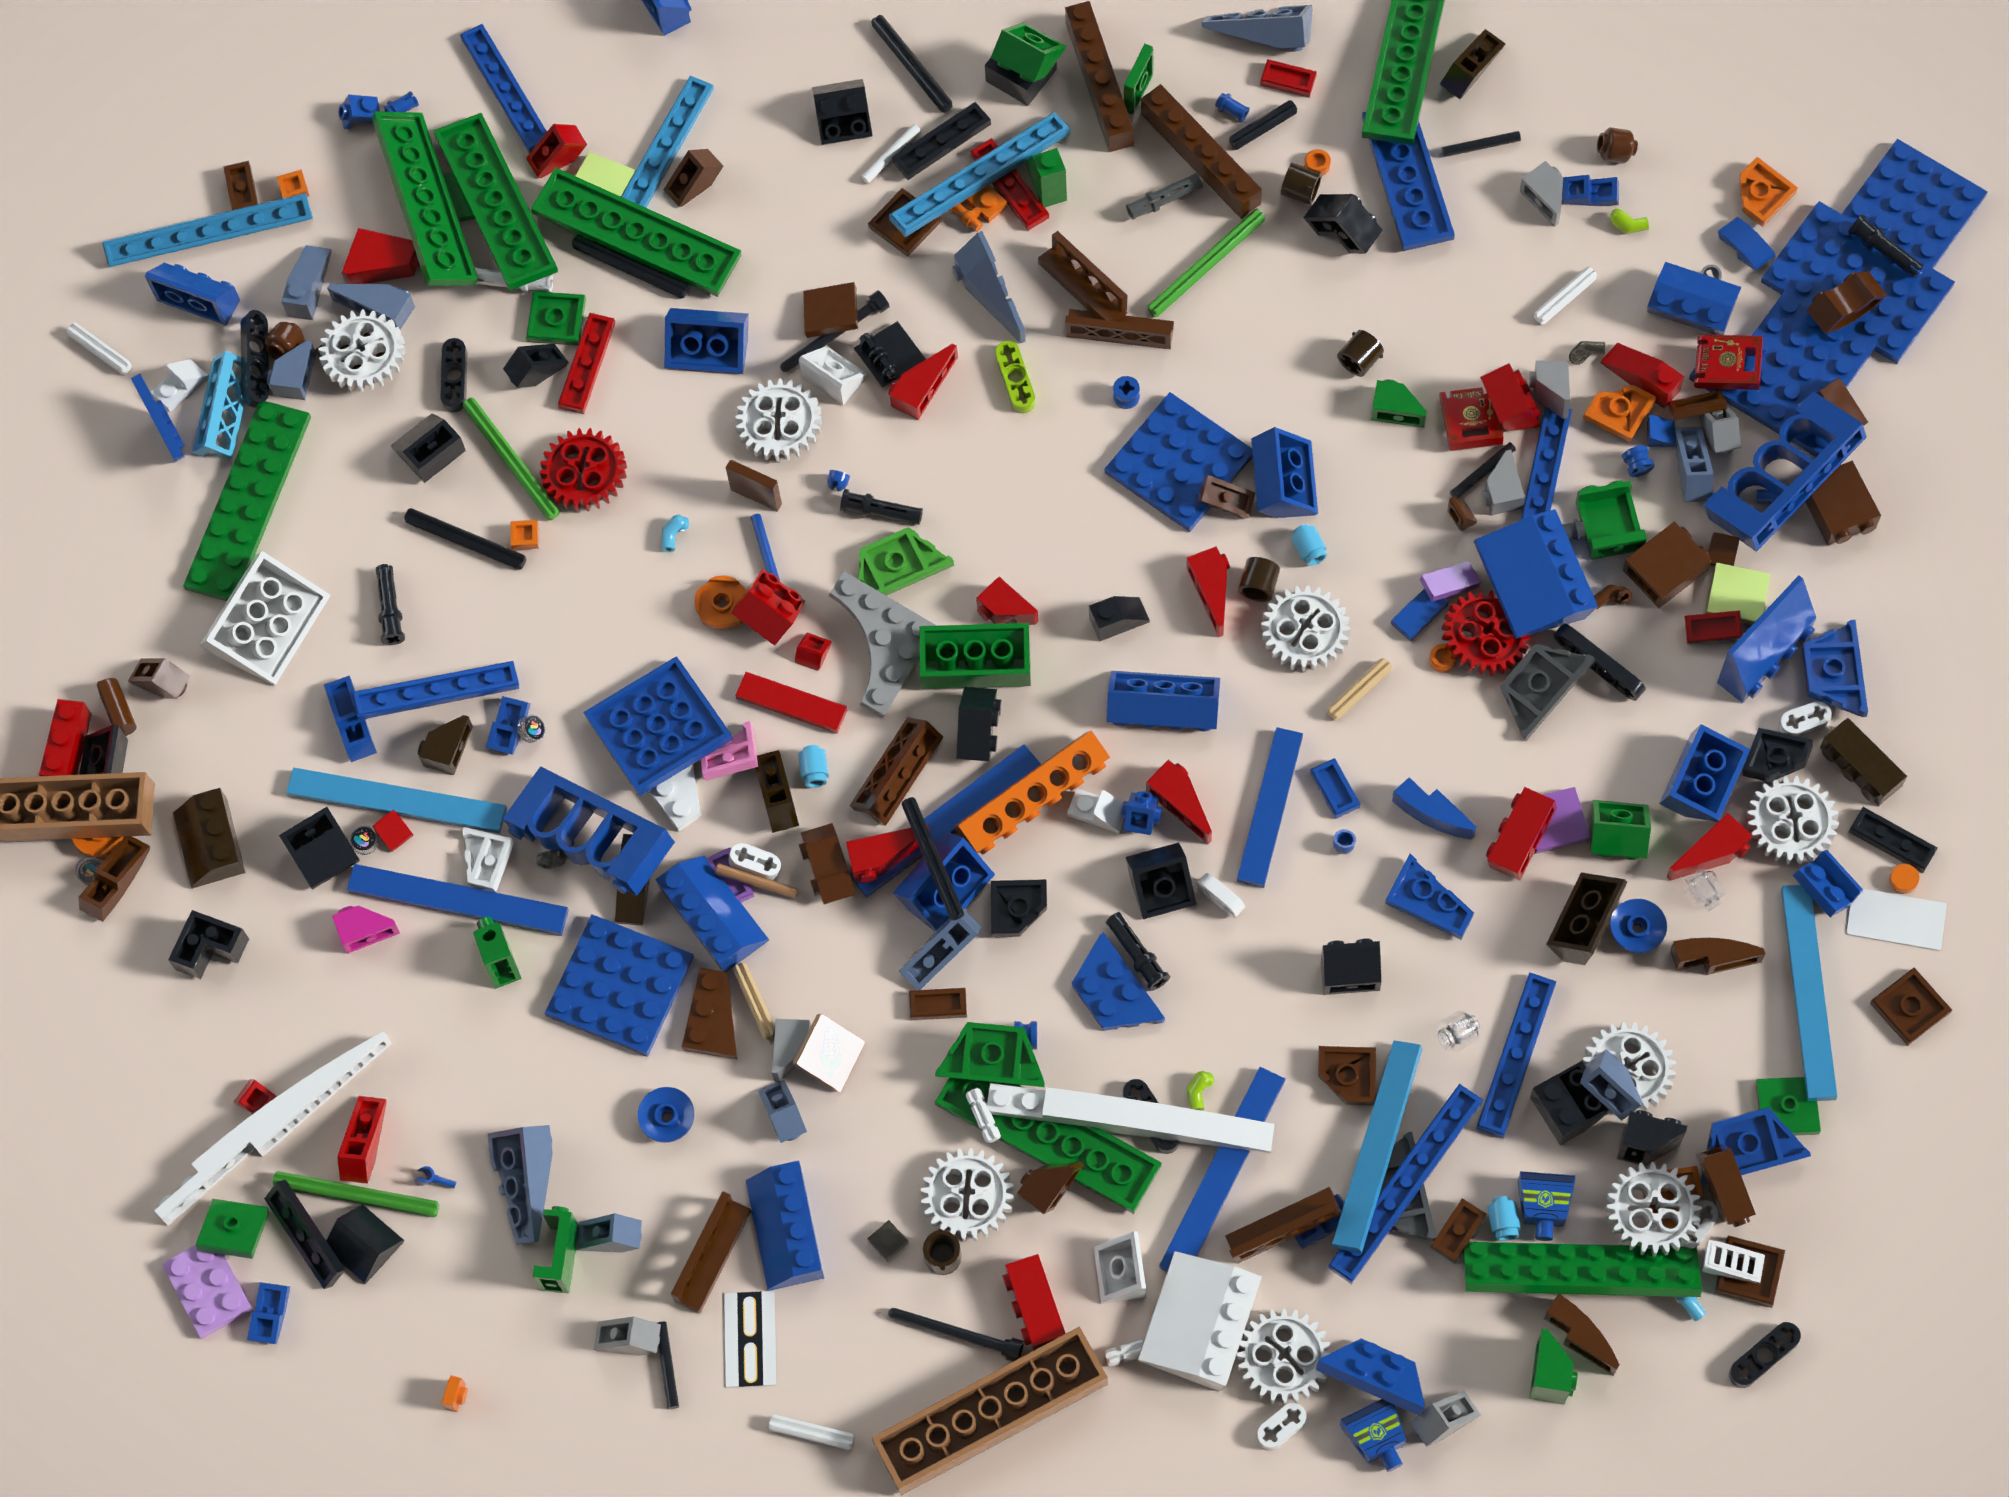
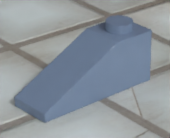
M308 245L303 249L288 277L281 301L287 316L313 320L331 257V249Z
M330 284L327 288L333 301L358 313L364 310L366 316L375 311L377 319L380 315L385 314L387 321L392 319L395 327H399L400 330L415 308L409 291L402 287L395 288L389 284Z
M1702 427L1675 428L1679 476L1684 501H1706L1712 495L1714 473Z
M964 909V916L954 921L949 918L899 970L917 990H921L978 935L981 925Z

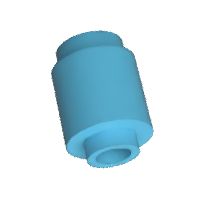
M1303 524L1293 531L1294 534L1291 540L1303 562H1307L1308 566H1313L1326 559L1327 554L1325 551L1327 548L1315 526Z
M818 745L804 747L803 751L798 754L802 781L809 788L826 785L827 778L829 777L826 751L819 748Z
M1507 1196L1492 1199V1203L1487 1206L1492 1234L1496 1236L1497 1241H1509L1518 1238V1231L1521 1227L1516 1201L1510 1200Z

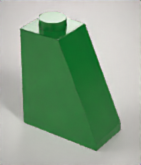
M1055 148L1031 156L1026 162V167L1042 205L1048 207L1067 201L1066 169L1058 149Z

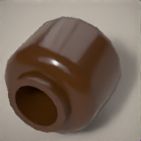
M1609 127L1604 133H1600L1597 140V152L1600 153L1603 160L1610 162L1626 163L1631 156H1635L1638 148V142L1634 140L1633 133L1626 129Z
M279 322L265 338L266 350L275 360L305 342L301 328L294 323Z

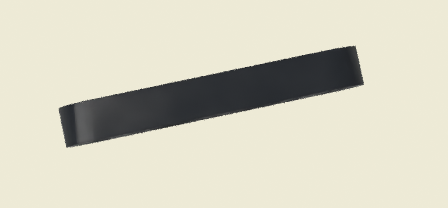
M252 310L241 319L240 323L241 395L248 406L257 407V405L265 402L269 396V386L267 384L269 360L265 344V338L268 335V321L262 312ZM253 341L258 344L260 352L253 351L249 342ZM250 365H255L259 369L260 376H256L251 372Z
M1563 623L1553 634L1558 644L1570 651V653L1593 656L1595 661L1589 668L1627 698L1636 701L1646 690L1641 680L1570 625Z

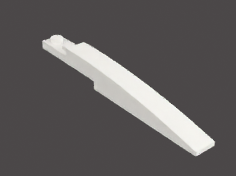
M383 1031L308 1075L256 1111L196 1159L192 1166L198 1173L187 1177L181 1183V1188L173 1195L165 1196L154 1211L167 1225H170L255 1149L262 1157L266 1155L392 1044L388 1036Z
M990 1083L987 1101L988 1111L993 1115L1094 1127L1109 1133L1148 1138L1156 1137L1164 1140H1178L1180 1142L1271 1153L1274 1124L1153 1102L1046 1087V1090L992 1083Z

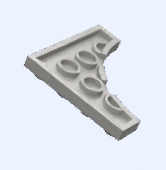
M843 571L831 590L829 597L842 605L858 621L864 632L871 667L868 685L860 705L884 718L920 656L919 626L937 625Z

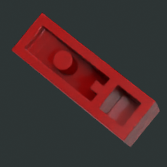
M950 344L903 373L898 382L894 381L888 391L891 407L919 420L958 359L957 345Z
M1616 343L1600 362L1630 385H1635L1656 396L1655 403L1663 409L1680 392L1684 376L1664 361L1620 343Z
M1217 546L1187 557L1186 569L1218 637L1224 635L1227 569H1230V565L1224 553L1220 554Z
M1168 759L1146 782V792L1151 793L1152 796L1159 797L1158 803L1205 843L1209 844L1212 841V830L1188 776V772L1179 763L1174 764Z
M1727 813L1669 868L1667 878L1670 881L1728 864L1736 857L1741 859L1751 849L1749 843L1753 835Z
M911 828L846 842L854 881L862 883L872 882L877 877L883 876L919 848Z
M358 1096L337 1156L340 1181L368 1184L376 1160L387 1104L386 1099Z

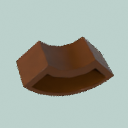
M1855 271L1846 276L1843 283L1828 291H1821L1812 299L1813 303L1806 310L1822 331L1827 334L1853 323L1878 305L1887 294L1869 271Z
M833 823L801 832L804 843L799 844L803 860L809 859L815 879L810 880L814 895H821L824 905L856 895Z

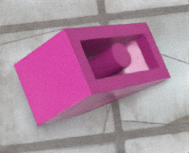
M359 905L344 907L337 914L332 915L342 945L347 953L400 934L393 919Z

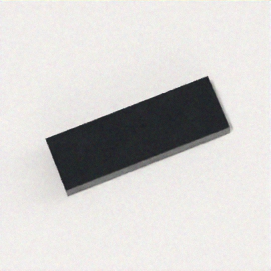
M1862 807L1848 831L1901 862L1913 866L1921 873H1924L1938 847L1865 807Z

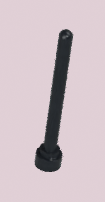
M879 290L871 294L869 300L866 301L867 304L857 310L858 323L872 313H882L890 308L888 301ZM846 331L821 335L782 362L780 369L783 372H788L799 364L800 356L824 347Z
M891 1308L888 1312L891 1319L999 1351L1002 1356L1006 1357V1360L1011 1362L1019 1359L1023 1351L1024 1341L1012 1337L1011 1340L1005 1339L1003 1341L898 1308Z

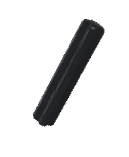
M1288 100L1231 135L1229 143L1235 150L1240 149L1297 113L1296 105L1292 100Z

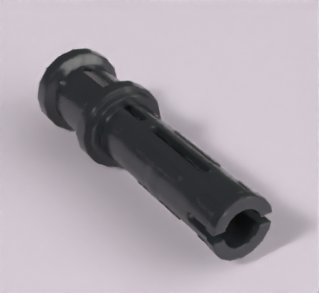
M1864 214L1860 215L1848 231L1850 235L1854 234L1866 243L1868 249L1875 248L1912 278H1915L1919 273L1918 271H1921L1924 267L1923 263L1917 261L1884 236V229H1878L1868 222Z
M844 489L840 504V512L843 513L847 510L861 513L863 517H870V514L917 525H920L923 508L874 499V496L869 493L861 495L851 493L849 489Z
M382 564L376 567L381 604L378 621L382 624L383 632L381 642L385 645H397L405 640V634L401 631L400 623L403 617L397 607L393 566Z
M1117 912L1111 915L1105 923L1131 956L1136 972H1140L1148 982L1147 987L1150 991L1162 987L1170 979L1169 973L1164 972L1156 962V955L1148 952L1122 914Z

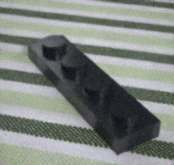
M974 102L893 156L892 162L905 178L909 180L990 126L991 119Z
M286 1179L276 1182L264 1198L323 1289L332 1287L345 1272V1268Z

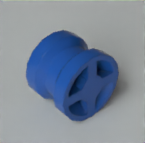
M1122 376L1114 382L1113 398L1115 404L1123 409L1135 407L1140 399L1138 381L1130 376Z
M1635 446L1622 454L1624 463H1627L1629 466L1627 471L1630 477H1639L1654 469L1653 461L1647 456L1649 453L1647 446Z
M1014 1021V1027L1025 1028L1032 1049H1037V1021H1031L1029 1024Z

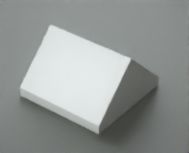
M828 346L804 354L799 359L802 378L842 405L847 402L868 376V373Z
M1133 1231L1094 1246L1101 1303L1146 1298V1285L1138 1232Z

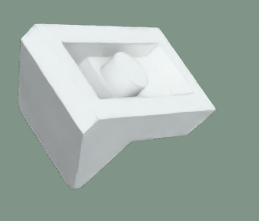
M191 359L167 364L166 368L170 375L151 391L152 396L157 401L161 400L163 406L169 412H172L209 378Z
M1077 788L1067 812L1068 817L1120 834L1125 818L1121 817L1123 803L1104 790L1101 791L1099 796Z

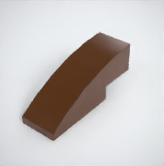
M132 836L124 837L94 871V880L78 897L80 910L103 922L134 880L150 851V846Z
M1711 937L1673 941L1670 949L1676 971L1704 965L1707 975L1762 963L1765 956L1764 948L1741 941Z
M1557 1294L1544 1319L1568 1334L1563 1345L1614 1376L1620 1364L1601 1331L1575 1304L1561 1294Z

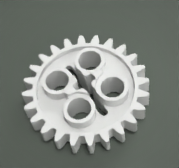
M361 310L360 316L357 317L351 311L350 319H346L345 316L341 315L342 323L338 324L333 321L334 330L325 329L328 338L320 339L324 347L319 348V353L322 356L319 359L322 366H324L325 374H329L331 381H337L341 388L347 384L349 390L352 391L358 385L360 391L363 392L365 385H369L370 389L374 390V383L376 382L382 387L384 386L383 379L385 377L393 380L391 371L400 372L397 363H404L402 354L406 353L403 345L405 341L403 336H400L401 331L399 327H395L392 319L387 321L385 314L380 315L377 319L375 311L366 316L365 311ZM373 332L370 336L363 337L365 333ZM343 345H349L346 349H340ZM380 352H385L384 355L380 357H375L376 354ZM355 365H362L358 369H352Z
M779 378L777 385H773L772 381L768 380V387L765 388L762 384L758 383V392L749 389L751 398L742 397L744 406H737L740 415L735 416L736 423L738 424L736 426L737 433L740 434L741 442H746L747 450L749 451L754 448L756 457L764 452L765 460H768L771 455H775L776 462H779L781 455H784L787 461H789L790 453L800 457V448L809 451L807 442L816 443L814 434L821 433L818 425L822 424V417L819 416L822 414L821 408L817 406V398H811V390L803 392V385L801 383L794 388L792 380L787 385H783L781 378ZM781 399L780 440L777 441V402ZM763 406H772L769 410H761ZM790 406H798L796 410H787ZM762 430H770L768 434H760ZM789 430H797L793 435L786 434Z
M1309 585L1306 586L1305 592H1301L1299 587L1295 586V594H1291L1286 589L1284 599L1276 595V605L1273 603L1268 604L1269 612H1264L1263 619L1265 622L1261 624V630L1265 631L1262 633V640L1268 641L1266 643V650L1274 649L1272 652L1273 659L1281 656L1280 665L1283 666L1289 661L1291 662V670L1299 664L1301 665L1302 672H1305L1307 665H1310L1312 670L1316 671L1317 663L1326 668L1327 659L1335 662L1336 653L1343 654L1344 647L1342 645L1348 644L1349 638L1346 635H1350V627L1346 626L1349 624V617L1344 616L1346 612L1345 607L1337 608L1339 606L1338 598L1330 601L1331 592H1327L1322 596L1320 595V587L1314 593H1311ZM1304 608L1308 612L1306 614H1298L1295 610ZM1319 610L1320 612L1311 620L1314 612ZM1311 621L1310 628H1306L1309 622ZM1320 622H1328L1331 626L1329 628H1322L1318 624ZM1301 628H1302V629H1305L1304 632H1303V634H1302L1301 637H1300ZM1290 629L1293 633L1291 635H1283L1280 631ZM1300 637L1299 643L1295 647H1292L1291 645H1293L1296 642V640H1298V638ZM1313 643L1316 645V648L1306 649L1303 645Z
M1784 776L1781 784L1777 780L1771 782V787L1764 783L1761 788L1762 793L1759 791L1755 792V800H1751L1748 806L1751 810L1746 814V818L1751 821L1748 822L1746 827L1747 829L1754 830L1751 833L1753 835L1751 839L1759 838L1756 848L1759 849L1764 846L1767 848L1765 852L1766 857L1773 852L1776 854V862L1783 856L1785 857L1786 864L1789 865L1791 859L1795 858L1798 865H1800L1804 856L1809 862H1812L1814 853L1819 855L1824 851L1823 848H1830L1832 844L1830 840H1834L1837 834L1833 830L1837 829L1839 822L1834 819L1837 818L1839 813L1838 811L1831 810L1835 801L1826 802L1829 792L1826 791L1821 794L1818 792L1820 784L1811 788L1809 787L1810 779L1808 778L1801 784L1799 783L1798 776H1795L1793 782H1789L1787 776ZM1787 797L1791 799V810L1786 799ZM1797 802H1806L1810 809L1800 808ZM1778 805L1782 812H1774L1769 806ZM1790 811L1792 813V819H1788ZM1793 821H1797L1795 827L1793 828ZM1809 827L1813 829L1815 835L1805 834L1802 828ZM1775 831L1785 832L1788 838H1778L1775 835ZM1794 831L1796 833L1797 840L1799 841L1798 843L1794 841Z
M1622 1022L1620 1030H1617L1611 1024L1609 1034L1601 1029L1599 1032L1600 1039L1596 1037L1591 1039L1590 1043L1593 1047L1587 1046L1585 1053L1590 1057H1583L1582 1061L1587 1065L1607 1049L1623 1065L1630 1067L1642 1055L1648 1053L1649 1057L1637 1062L1633 1071L1628 1069L1641 1098V1108L1644 1111H1648V1102L1655 1107L1658 1106V1097L1665 1099L1667 1092L1664 1089L1671 1090L1673 1083L1668 1079H1674L1676 1072L1669 1069L1675 1066L1676 1061L1667 1060L1673 1051L1663 1049L1667 1043L1666 1039L1657 1042V1031L1652 1035L1647 1034V1025L1642 1031H1639L1636 1022L1633 1023L1631 1029H1627L1625 1022ZM1633 1044L1637 1047L1638 1052L1635 1054L1628 1053L1624 1046ZM1645 1066L1652 1067L1656 1075L1647 1076L1643 1073L1642 1068Z
M972 1148L969 1149L967 1155H963L961 1149H958L957 1157L955 1158L947 1152L946 1162L939 1158L936 1159L939 1168H928L932 1178L924 1177L923 1181L929 1187L921 1188V1194L927 1196V1198L921 1200L922 1206L929 1207L925 1211V1216H934L931 1220L932 1227L941 1224L940 1229L943 1231L950 1230V1233L954 1234L955 1237L957 1233L961 1234L963 1242L966 1241L968 1234L972 1235L974 1241H977L978 1233L980 1232L986 1238L989 1237L988 1228L990 1227L998 1231L997 1220L1006 1223V1217L1003 1212L1011 1213L1012 1211L1011 1206L1006 1202L1014 1201V1195L1007 1193L1014 1189L1013 1183H1005L1010 1179L1009 1172L1001 1174L1004 1169L1003 1163L994 1166V1155L985 1160L983 1150H981L978 1156H974ZM970 1170L972 1171L970 1183L972 1195L969 1196L968 1218L963 1219L965 1206L963 1195L966 1193L967 1171ZM956 1174L962 1177V1181L957 1185L947 1183V1179L951 1175ZM980 1177H988L991 1180L990 1184L986 1187H979L975 1182ZM954 1202L960 1207L955 1213H948L944 1210L945 1206L948 1203ZM983 1204L988 1207V1211L984 1215H976L973 1212L974 1207Z
M1651 1162L1649 1169L1646 1170L1645 1166L1640 1163L1638 1172L1629 1167L1627 1170L1628 1177L1620 1174L1618 1177L1620 1184H1612L1611 1189L1615 1193H1608L1607 1200L1612 1202V1204H1608L1605 1211L1614 1214L1608 1217L1607 1222L1617 1224L1613 1228L1612 1233H1622L1620 1243L1627 1240L1631 1241L1629 1250H1633L1638 1245L1640 1246L1641 1255H1644L1648 1248L1651 1249L1653 1257L1656 1256L1658 1249H1661L1666 1256L1669 1253V1246L1675 1251H1679V1241L1687 1245L1690 1240L1687 1234L1695 1235L1697 1229L1692 1225H1699L1701 1219L1695 1215L1701 1212L1702 1207L1694 1204L1699 1201L1700 1195H1691L1695 1185H1685L1687 1175L1677 1178V1168L1669 1173L1665 1163L1660 1170H1657L1655 1163ZM1641 1190L1646 1198L1643 1200L1635 1199L1631 1191ZM1664 1190L1671 1191L1675 1199L1665 1200L1660 1192ZM1650 1205H1655V1210H1658L1656 1214L1652 1213V1209L1649 1208ZM1631 1206L1632 1208H1635V1210L1630 1211L1628 1210V1207ZM1677 1207L1680 1211L1676 1212L1672 1208ZM1642 1218L1647 1226L1645 1228H1637L1633 1224L1632 1219ZM1669 1218L1675 1222L1676 1227L1672 1229L1666 1228L1661 1220Z
M1283 1308L1281 1316H1277L1272 1309L1270 1311V1319H1266L1263 1314H1260V1324L1258 1325L1251 1321L1250 1328L1252 1332L1244 1330L1243 1337L1247 1341H1241L1239 1348L1245 1351L1237 1353V1359L1245 1362L1238 1365V1371H1247L1242 1380L1243 1382L1253 1381L1250 1391H1254L1257 1388L1261 1389L1259 1398L1262 1399L1268 1393L1271 1394V1403L1275 1402L1277 1396L1281 1397L1283 1405H1286L1287 1397H1292L1293 1401L1298 1403L1299 1394L1309 1399V1388L1315 1392L1319 1391L1316 1381L1325 1383V1375L1315 1369L1319 1359L1330 1354L1324 1351L1330 1348L1331 1344L1330 1342H1321L1326 1332L1316 1333L1317 1321L1311 1325L1307 1324L1308 1314L1300 1320L1298 1319L1297 1310L1293 1312L1292 1316H1287V1311ZM1281 1330H1286L1290 1332L1292 1338L1288 1342H1282L1278 1340L1276 1334ZM1265 1338H1270L1276 1348L1267 1343ZM1265 1350L1271 1354L1272 1358L1267 1362H1260L1255 1355L1258 1351ZM1305 1350L1312 1354L1313 1359L1310 1362L1304 1363L1297 1358V1354ZM1279 1351L1282 1354L1290 1353L1289 1361L1285 1358L1280 1361ZM1290 1362L1293 1365H1295L1298 1369L1302 1370L1304 1374L1299 1375L1296 1372L1295 1368L1290 1364ZM1280 1371H1288L1292 1375V1380L1288 1383H1282L1277 1379L1276 1375Z

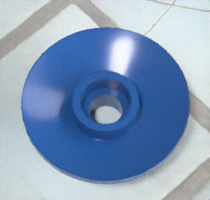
M1630 899L1621 903L1614 910L1610 921V930L1614 940L1625 950L1634 953H1646L1657 948L1664 940L1667 932V921L1662 910L1653 902L1645 899ZM1638 925L1643 931L1636 933L1632 927Z
M661 1087L651 1091L643 1098L638 1108V1122L641 1130L647 1137L657 1142L669 1143L679 1140L688 1133L694 1122L695 1112L690 1098L677 1088ZM665 1114H671L672 1119L665 1122L662 1120Z

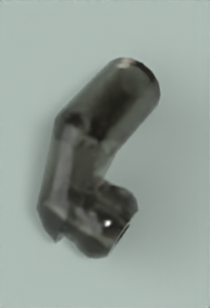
M1580 341L1569 353L1570 362L1580 365L1590 355H1605V342Z
M550 850L540 852L536 856V863L544 869H551L564 865L568 857L562 850Z

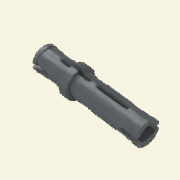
M1194 173L1154 193L1150 191L1146 193L1145 197L1127 204V213L1134 220L1150 211L1157 212L1161 206L1203 188L1202 181L1199 175ZM1183 186L1185 187L1184 189H1182V190H1180V191H1178V192H1175V193H1173V194H1171V195H1168V193H1170V192H1172V191H1174V190H1177V189H1179V188H1181V187H1183ZM1159 197L1161 198L1160 200L1153 202L1145 207L1143 206L1144 204L1151 202Z

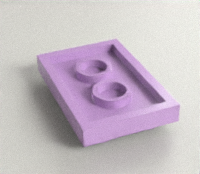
M196 1245L162 1263L201 1339L253 1311L224 1254L199 1251L196 1249Z

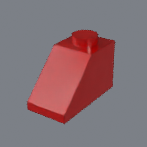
M553 124L526 159L537 178H542L551 174L555 167L561 169L573 163L587 146V143L576 125Z
M1001 577L995 579L976 597L977 612L987 622L991 620L994 624L1029 623V625H1035L1039 622L1038 610Z

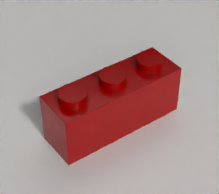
M57 699L39 776L78 774L85 736H87L92 713L84 702Z
M1527 787L1523 788L1521 794L1517 793L1511 803L1513 810L1509 818L1505 817L1502 820L1498 830L1501 834L1496 843L1492 842L1486 853L1490 868L1519 881L1557 809L1554 799Z
M1039 1254L1006 1264L1007 1274L1002 1275L1007 1292L1013 1290L1016 1301L1011 1302L1016 1319L1022 1317L1025 1328L1020 1330L1025 1345L1031 1344L1034 1351L1066 1334Z

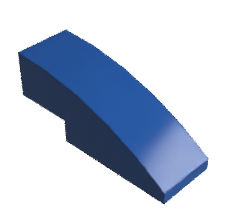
M350 675L324 684L350 761L354 762L376 754L377 751L366 719L357 720L352 699V692L355 691Z
M1409 777L1393 791L1392 802L1419 822L1455 837L1471 840L1475 836L1477 826L1438 789L1431 795H1428Z

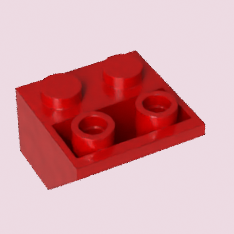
M1510 363L1480 377L1500 423L1506 431L1531 429L1541 426L1537 418L1541 415V412L1535 400H1533L1530 394L1531 390L1519 369L1514 371Z
M762 568L739 599L731 614L775 646L794 623L805 600L801 598L797 591L789 589L781 583L776 575Z

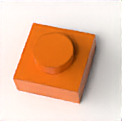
M302 169L277 176L282 198L306 193L307 197L310 196Z
M538 520L511 521L512 550L539 549Z
M452 1375L449 1377L442 1405L447 1410L457 1412L459 1405L465 1403L468 1388L465 1387L466 1384L462 1378Z

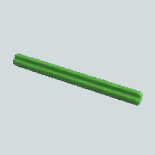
M1254 209L1152 300L1147 306L1148 312L1154 317H1158L1259 227L1265 221V215L1259 209Z
M471 397L464 401L462 406L465 412L546 519L551 521L558 517L559 511L556 505L475 398Z
M281 1171L275 1172L273 1177V1185L278 1181L286 1179L293 1191L429 1217H436L439 1210L437 1201Z

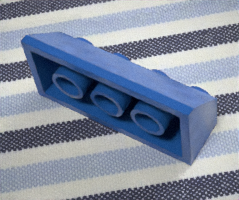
M1111 671L1106 722L1117 726L1140 724L1145 728L1167 726L1174 730L1184 727L1195 728L1203 732L1210 731L1211 729L1217 730L1220 678Z
M705 855L679 862L655 879L660 890L723 972L733 968V966L769 941L768 937L742 903L735 898V894L722 877L720 878L715 874Z
M799 1160L771 1166L747 1179L746 1185L767 1290L771 1291L824 1279Z

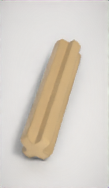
M1384 658L1378 660L1327 708V714L1333 720H1339L1391 671V664Z
M745 962L733 966L734 975L764 1040L771 1039L775 1036V1026L750 970Z

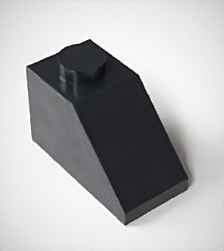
M555 344L519 346L503 370L517 388L537 386L566 367L569 362Z
M1113 596L1089 605V619L1099 642L1150 622L1140 597Z

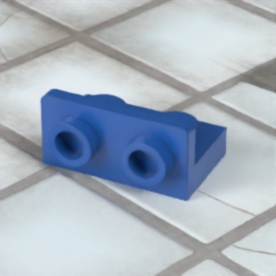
M1828 850L1822 851L1814 861L1799 868L1793 875L1797 882L1830 918L1848 908L1863 892L1859 884Z

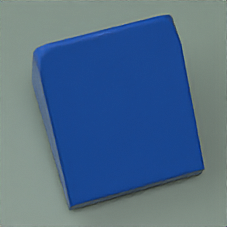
M1656 415L1648 416V447H1675V424L1673 420Z

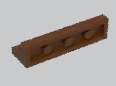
M1059 231L1052 234V248L1038 257V264L1097 319L1118 321L1127 314L1128 295Z
M1069 309L1068 316L1066 315L1065 320L1066 337L1171 349L1174 321L1126 315L1118 321L1097 319L1089 311Z
M907 717L849 806L855 811L868 813L878 824L886 826L938 747L943 736L928 721ZM912 727H915L913 732L910 735H908ZM898 751H900V752L898 753V755L893 758V756L895 755V753L898 752ZM885 773V775L883 776V778H881L880 780H878V779L880 778V776ZM870 796L866 804H863L865 799Z
M1328 1187L1225 1235L1231 1248L1229 1250L1230 1254L1237 1263H1241L1341 1216L1342 1211L1332 1189Z
M722 1191L671 1292L674 1302L698 1313H701L751 1213L750 1208L733 1201L731 1195Z

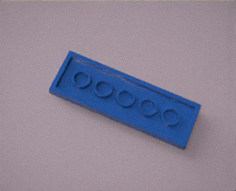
M1362 112L1363 123L1365 120L1366 112ZM1419 121L1413 145L1369 139L1403 251L1454 240L1455 233Z

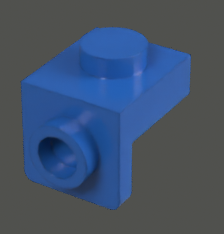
M348 94L338 110L343 128L349 130L354 122L373 124L372 116L374 112H380L378 98Z

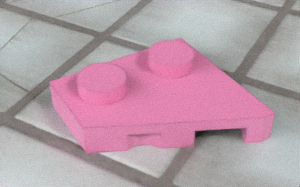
M750 721L742 724L744 729L733 736L732 741L701 759L702 774L705 781L758 767L754 730Z

